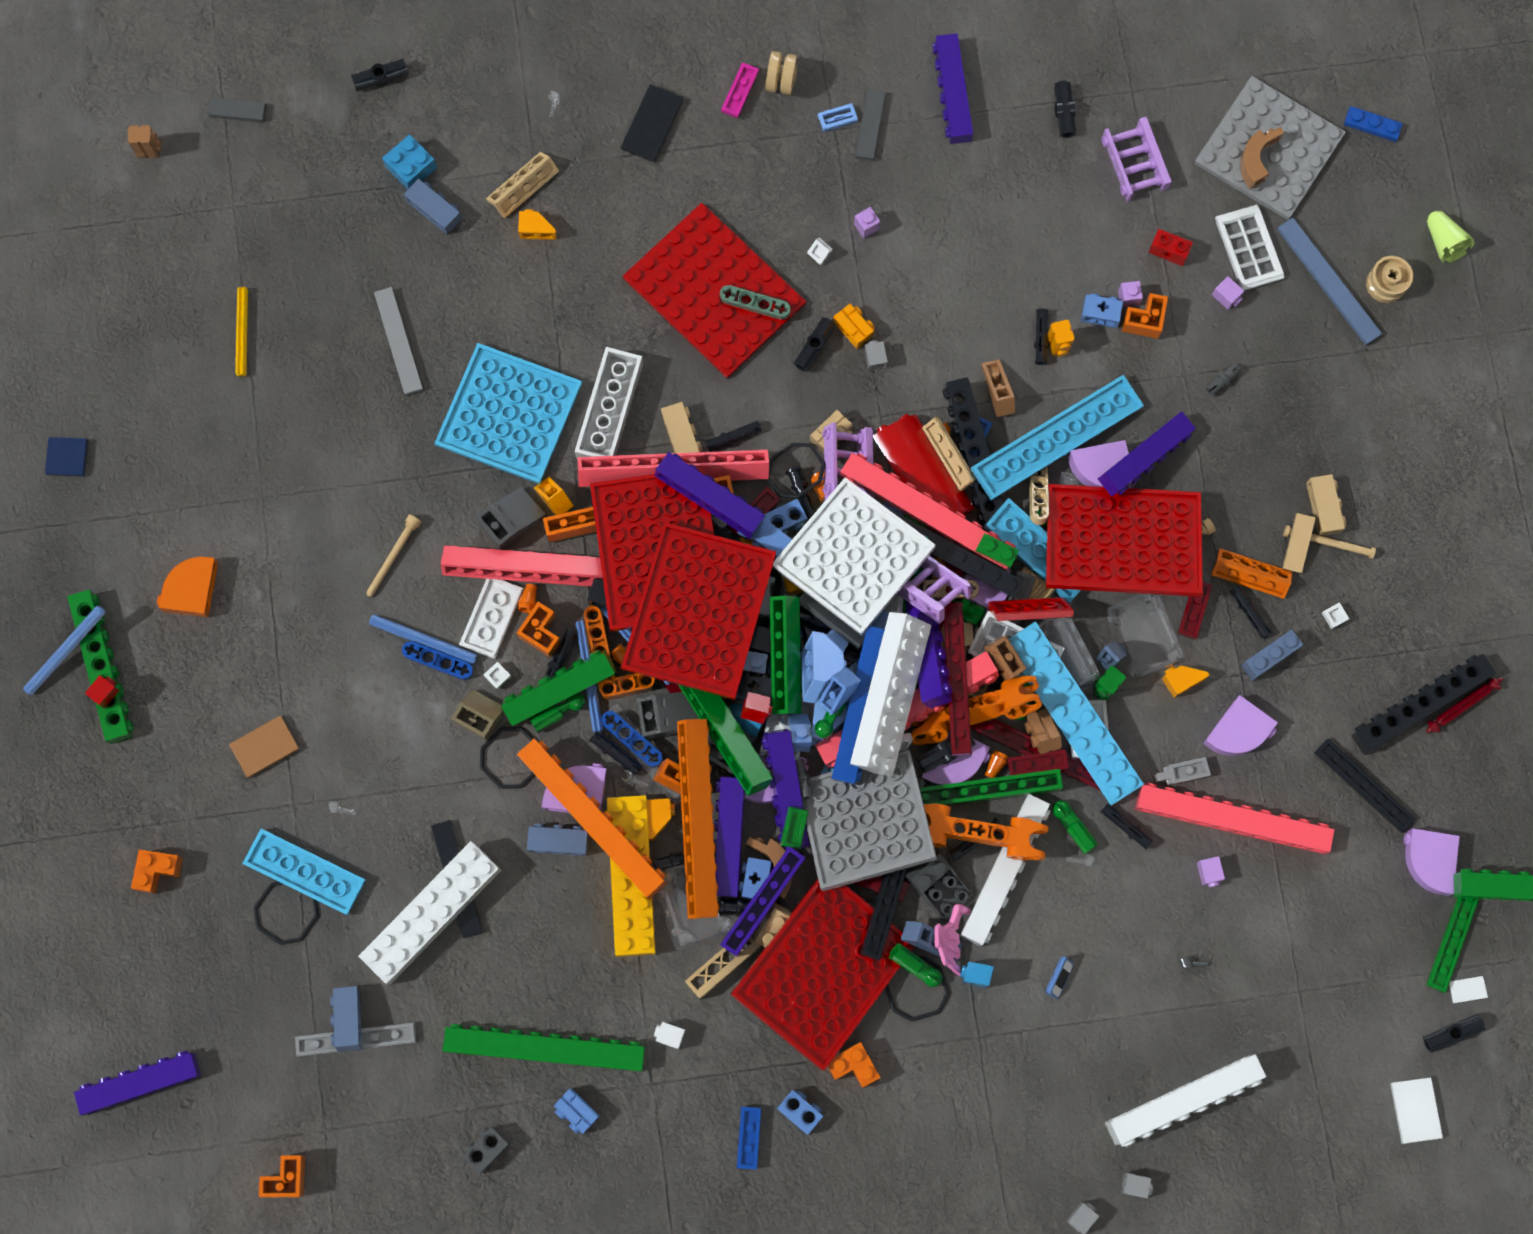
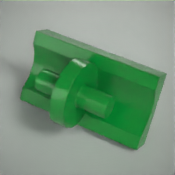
M966 598L953 599L952 603L962 602L964 621L977 627L986 611L985 608L971 603Z

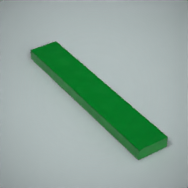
M1456 899L1426 986L1446 993L1479 899Z

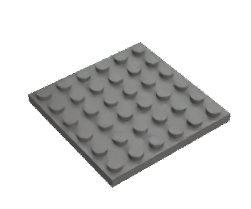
M1251 76L1194 164L1286 220H1289L1344 136L1345 131ZM1281 127L1284 132L1281 140L1260 152L1261 162L1269 173L1266 181L1249 189L1240 171L1241 156L1249 139L1260 129L1265 134L1272 128L1275 130Z
M910 750L899 752L893 777L874 774L859 768L862 770L860 782L856 781V785L832 780L833 772L812 777L809 781L813 797L802 800L803 809L809 811L806 825L822 891L937 860Z

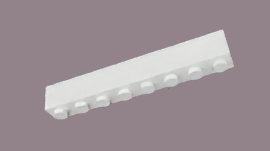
M1028 794L1017 817L1041 823L1042 820L1046 821L1050 814V810H1048L1050 804ZM1031 834L1029 837L1030 844L1034 837L1038 838L1040 834ZM1002 847L960 934V937L979 946H982L984 943L988 944L992 933L989 931L992 925H997L1001 917L998 915L1000 908H1005L1009 900L1006 895L1009 890L1013 891L1018 881L1015 879L1017 872L1021 873L1026 864L1020 860L1007 858L1006 847Z

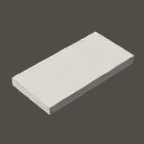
M486 579L459 646L496 659L524 588L503 580Z

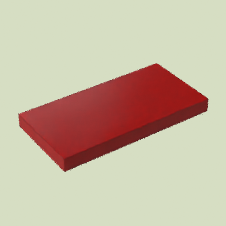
M1063 597L988 602V609L997 621L1073 617L1074 610Z

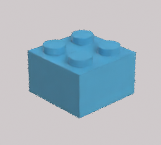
M410 134L382 158L385 167L407 189L418 178L423 181L437 168L434 158Z

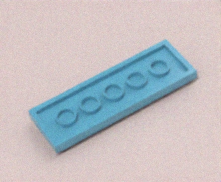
M1008 498L985 524L984 528L988 532L992 531L999 536L998 539L1004 543L1009 541L1014 544L1016 549L1019 550L1016 557L1046 582L1047 532L1039 525L1034 524L1030 517ZM1055 589V592L1068 603L1080 591Z
M260 829L242 863L345 915H349L366 882L365 879L263 829Z

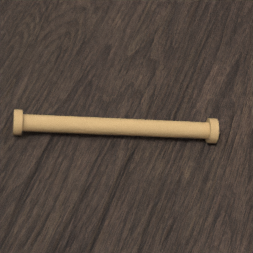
M1285 526L1283 536L1288 537V535H1291L1292 528L1290 526ZM1312 534L1310 539L1312 542L1367 555L1371 559L1374 558L1376 552L1374 547L1370 549Z

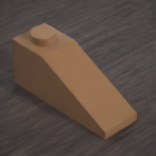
M1000 359L981 363L996 416L1000 417L1015 413V397Z

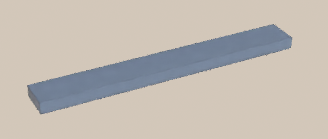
M1294 218L1277 228L1278 232L1365 346L1381 336L1380 330Z

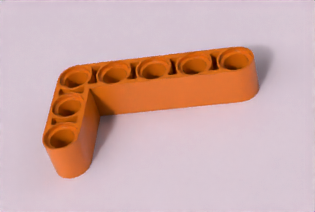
M589 606L584 611V618L591 651L606 649L611 659L601 611L596 606ZM592 612L598 614V617L594 620L588 618V615ZM599 630L602 632V635L599 638H594L592 633ZM637 673L620 677L612 675L598 682L602 697L612 700L653 690L655 678L648 677L652 682L650 685L645 686L641 681L648 676ZM627 681L633 684L629 690L622 688V685ZM606 686H612L614 688L612 693L606 694L603 692Z

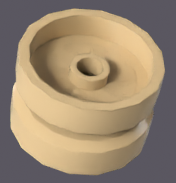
M771 52L765 91L775 93L779 82H781V93L785 95L792 94L797 75L798 55L787 54L783 65L782 53Z
M1383 257L1377 261L1367 276L1366 287L1368 293L1372 298L1382 303L1396 302L1402 298L1413 282L1412 268L1407 261L1400 257Z

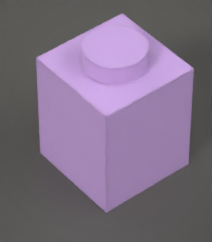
M869 207L855 215L854 225L864 239L879 230L880 220L872 208Z
M1227 276L1215 288L1212 296L1226 309H1229L1232 305L1236 307L1243 300L1241 296L1244 290Z
M1140 281L1121 283L1118 294L1119 300L1123 301L1122 308L1140 305L1143 299Z
M1219 856L1197 862L1202 886L1208 885L1209 888L1219 886L1220 882L1225 880Z

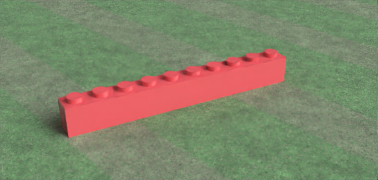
M768 450L672 453L679 455L688 465L692 464L697 468L704 467L705 475H709L713 479L727 475L730 476L731 481L769 478ZM667 454L577 457L579 487H588L590 483L655 474L656 468Z
M852 453L840 472V476L847 478L853 484L972 554L1004 571L1008 569V567L976 552L984 533L999 540L997 534L992 531L988 533L982 530L983 527L974 521L972 523L965 519L966 516L956 511L954 513L950 511V507L945 503L939 502L938 504L932 500L933 497L928 493L916 491V487L911 483L907 482L905 484L899 481L900 477L891 472L890 474L884 472V468L877 463L872 465L867 462V458L862 454L857 453L855 455ZM1005 542L1006 544L1016 548V546L1011 542Z
M444 546L441 560L442 575L590 587L594 578L598 580L603 578L600 557Z
M987 651L966 662L968 693L970 694L978 691L980 686L984 684L988 685L995 682L997 677H999L998 670ZM920 688L916 689L905 730L909 729L912 723L927 719L928 715L934 711L935 713L942 711L945 705L949 703L930 709L922 703ZM843 730L815 744L828 769H834Z
M1145 783V785L1139 787L1135 806L1137 811L1325 855L1331 851L1334 829L1329 828L1327 824L1317 823V825L1310 824V821L1306 819L1292 820L1290 819L1291 816L1279 814V816L1271 815L1272 812L1267 810H1260L1258 812L1246 805L1236 807L1229 801L1219 803L1215 802L1214 798L1207 796L1198 798L1195 797L1194 793L1190 792L1176 793V790L1173 788L1165 787L1164 789L1156 788L1157 785L1152 783Z

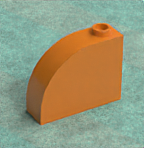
M194 557L175 566L164 581L161 595H158L157 605L159 609L167 613L209 618L219 562L211 557Z

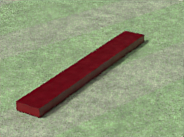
M962 602L949 603L945 606L944 635L946 667L949 671L948 682L952 688V701L949 702L952 756L972 755Z
M996 719L970 725L971 731L1022 755L1039 753L1037 747L1033 748L1032 736ZM1066 753L1069 769L1061 770L1060 772L1101 791L1079 758L1071 759V755Z

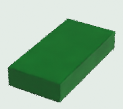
M788 806L780 842L781 846H790L795 849L801 848L808 810Z

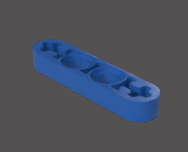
M412 641L406 642L402 646V653L408 660L461 680H468L473 676V668L466 661ZM414 646V650L420 653L419 659H417L418 655L415 653L408 655L406 649ZM428 652L434 654V659L431 662H425L423 659L424 655ZM443 660H451L452 666L449 669H443L441 667ZM456 662L458 663L457 666L461 669H464L466 666L469 673H465L463 676L460 670L455 669Z
M607 711L603 714L602 724L610 733L652 768L660 766L663 758L658 749L642 737L617 713ZM606 717H615L614 722L619 725L616 731H613L615 726L612 723L606 724ZM628 728L630 730L629 737L622 738L619 735L620 730ZM640 740L645 743L643 750L637 751L634 749L636 741ZM648 747L651 748L649 750L650 754H652L653 756L656 754L658 755V762H649L650 757L647 754H645V757L642 756L644 753H646Z

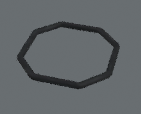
M791 443L770 459L769 476L773 461L793 446L810 447L822 464L818 480L798 495L781 494L769 477L767 481L779 497L798 499L822 481L825 461L812 444Z
M502 727L481 746L480 768L499 788L520 789L535 776L533 772L520 785H502L484 768V749L502 731H521L530 741L534 739L522 727Z
M280 882L271 883L254 906L256 928L280 945L303 940L319 916L317 901L312 898L315 916L301 936L281 941L260 927L257 908L272 887L284 885Z
M924 956L918 957L938 968L942 973V983L946 994L938 1010L912 1018L895 1008L889 985L887 984L885 987L893 1012L909 1021H916L939 1014L949 997V989L942 967Z

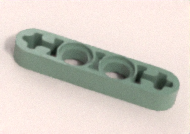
M726 285L720 290V299L725 304L784 320L790 315V305L783 300L731 285ZM730 291L732 296L725 298V294ZM737 293H739L738 301H735V297H737ZM749 296L752 301L749 304H744L741 302V298ZM761 301H767L769 303V307L767 309H761L759 307V303ZM772 304H775L774 312H771ZM785 307V311L780 314L778 309Z

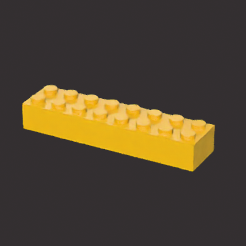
M646 795L607 798V810L613 817L611 822L616 827L620 825L627 834L624 836L629 841L631 839L635 841L640 847L638 851L642 856L646 854L650 858ZM610 858L615 956L656 955L653 897L648 899Z

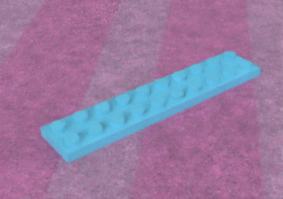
M1122 375L970 469L989 498L993 500L1068 454L1071 450L1076 449L1138 411L1144 405L1125 376Z
M1033 622L1010 637V643L1026 666V669L1022 671L1025 676H1036L1039 687L1035 691L1036 694L1039 695L1042 703L1110 805L1143 786L1144 783L1037 622Z

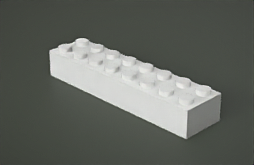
M889 612L850 762L851 765L874 774L892 777L931 629L930 624L909 614Z
M470 841L358 957L385 984L391 985L502 870L475 843Z
M1256 1054L1246 1056L1106 1121L1105 1124L1114 1144L1126 1147L1135 1143L1134 1138L1148 1137L1154 1134L1153 1130L1156 1128L1162 1130L1171 1126V1121L1173 1120L1182 1121L1190 1117L1189 1113L1192 1111L1193 1113H1199L1208 1109L1207 1104L1209 1103L1213 1105L1227 1100L1226 1095L1235 1096L1244 1092L1243 1088L1246 1086L1250 1088L1263 1083L1261 1079L1265 1078L1266 1075Z

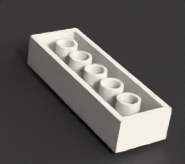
M609 347L605 348L575 448L576 458L616 456L643 366L642 356Z

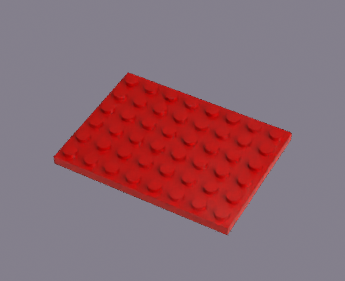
M702 202L622 276L647 303L726 378H729L806 304V301ZM726 285H731L783 300L790 305V315L788 318L780 320L725 304L720 299V290ZM730 291L725 294V298L732 296ZM737 293V297H735V301H738V295H739V293ZM749 296L741 298V302L744 304H749L752 301ZM761 301L759 303V307L761 309H767L769 307V303L767 301ZM772 304L771 312H774L775 304ZM785 307L778 309L780 314L785 311Z
M698 467L699 472L705 475L704 467ZM655 474L590 483L610 632L633 628L664 522L714 535L711 513L655 477Z
M1048 484L1049 516L1047 518L1046 588L1202 597L1201 492L1128 488L1121 495L1117 492L1111 496L1104 487Z
M664 522L621 669L735 700L776 557V551Z
M817 879L730 995L820 1070L824 1071L900 968L897 963L889 959L892 948L897 944H901L912 951L914 946L902 941L903 933L891 923L880 961L860 955L873 908L846 885L822 891Z

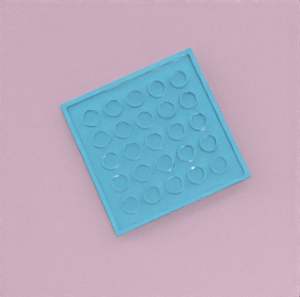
M477 343L434 444L464 457L541 484L582 386V381Z

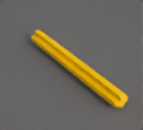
M247 287L237 288L235 374L239 377L246 376Z

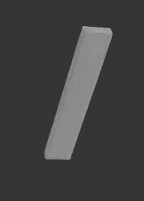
M389 287L376 291L374 295L404 394L407 396L423 391L393 289Z
M414 1022L361 1029L362 1049L417 1043ZM334 1032L296 1036V1057L338 1052L335 1046L331 1044V1034H334Z

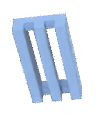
M853 103L818 113V119L820 120L823 132L858 122ZM851 110V112H849V113H845V114H842V115L840 114V115H837V116H834V117H832V118H828V119H825V120L823 119V118L828 117V116H832V115H835V114H838V113H842V112Z

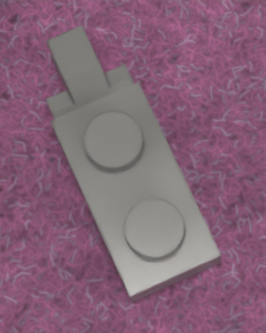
M1206 757L1168 765L1163 768L1164 772L1154 775L1156 783L1166 781L1167 785H1174L1210 777L1211 773Z

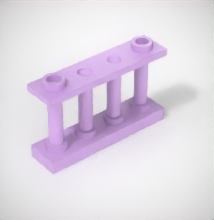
M1147 117L1140 118L1135 129L1111 136L1109 128L1105 129L1101 137L1102 144L1108 150L1121 184V194L1123 197L1125 196L1127 202L1131 201L1134 191L1157 185L1160 186L1161 191L1169 189L1171 179ZM1135 136L1141 137L1142 145L1117 152L1115 142ZM1142 152L1147 153L1149 157L1147 162L1123 168L1120 159ZM1149 168L1154 170V178L1130 185L1127 175Z
M834 422L824 427L822 436L824 439L825 485L823 492L825 494V501L837 488V476H840L842 468H837V457L849 459L852 453L855 455L860 453L867 458V462L873 465V428L865 427L858 431L857 434L836 431V423ZM837 439L856 442L857 452L837 450ZM860 488L861 490H863L865 493H867L869 496H871V497L874 499V495H872V494H870L869 492L865 491L864 489Z
M928 556L920 565L924 570L911 581H907L897 594L940 624L945 619V606L959 594L967 599L971 597V584ZM930 574L938 578L925 591H921L916 587ZM945 584L953 588L940 601H935L930 597Z

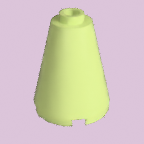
M1434 211L1428 216L1427 224L1442 263L1445 260L1448 263L1458 260L1467 254L1465 250L1468 247L1472 248L1474 246L1473 238L1443 211Z

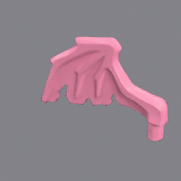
M963 904L953 906L950 921L946 925L941 926L937 924L935 926V948L939 950L943 965L948 966L958 976L961 974V967L956 964L953 958H960V948L958 947L960 935L955 930L959 928L961 916L963 914L967 916L971 914V909Z

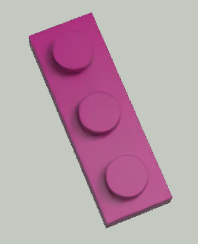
M742 62L721 108L722 113L737 119L739 118L759 73L758 68Z

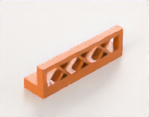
M1221 548L1217 552L1216 562L1211 573L1212 576L1285 599L1292 579L1291 571Z

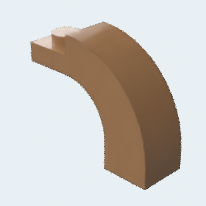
M1281 127L1275 130L1272 128L1265 134L1260 129L1249 139L1240 160L1241 175L1249 189L1266 181L1269 173L1261 162L1260 152L1281 140L1284 134Z
M756 836L754 838L749 837L746 847L766 856L772 862L773 867H775L785 853V850L771 838L768 844L765 845L763 839ZM792 878L779 895V898L785 900L791 887Z

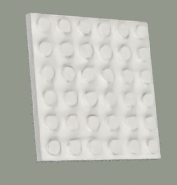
M844 478L776 558L773 568L860 635H863L868 626L875 621L936 548V545L847 478Z

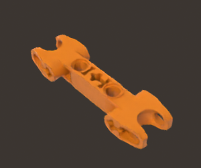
M1036 676L1014 677L1005 680L1001 684L1000 690L969 698L970 725L997 718L1004 714L1009 719H1017L1038 710L1042 706V701L1039 695L1030 694L1039 687ZM1027 682L1034 683L1031 686L1024 687V684ZM1030 701H1036V702H1037V703L1034 704V705H1028V704H1027V702H1030ZM949 705L945 706L940 712L935 713L934 711L929 714L927 719L911 724L912 726L919 727L911 733L913 744H934L948 737V731H950ZM926 734V736L922 739L916 738V736Z
M935 803L924 804L934 847H946L947 838L1006 847V857L1009 859L1020 861L1045 859V852L1033 848L1029 842V837L1031 834H1046L1049 826L1020 817H1012L1010 826L950 817V806ZM955 825L962 826L964 833H958L955 830ZM977 828L980 829L979 831L980 833H982L980 836H978V832H976ZM995 831L1002 834L1001 840L994 837Z

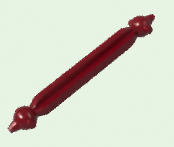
M1489 678V684L1482 685L1441 714L1436 721H1428L1429 725L1426 733H1439L1441 726H1446L1491 694L1493 689L1500 690L1503 678Z

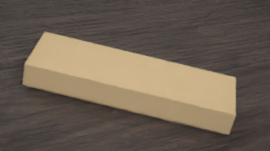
M1296 513L1282 569L1302 573L1316 517Z

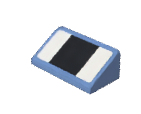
M1063 956L1059 959L1045 994L1056 999L1060 997L1074 966L1073 962Z

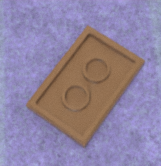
M281 715L229 744L247 778L254 776L300 750Z

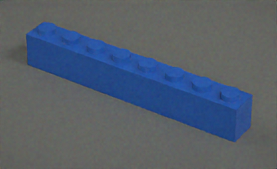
M868 626L866 629L856 676L861 681L854 694L850 697L832 774V780L856 785V781L860 782L862 770L857 766L851 765L850 762L885 629Z

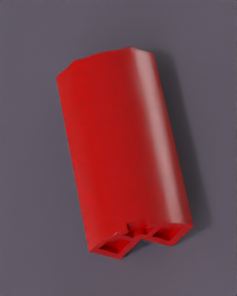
M905 414L891 425L887 426L885 424L877 429L878 433L873 435V438L896 475L900 477L901 482L905 484L907 482L911 483L916 487V491L928 493L933 497V501L938 504L939 502L945 503L950 507L949 510L954 513L957 511L966 516L975 509L965 491L958 489L922 429L923 424L917 415L909 416V414Z

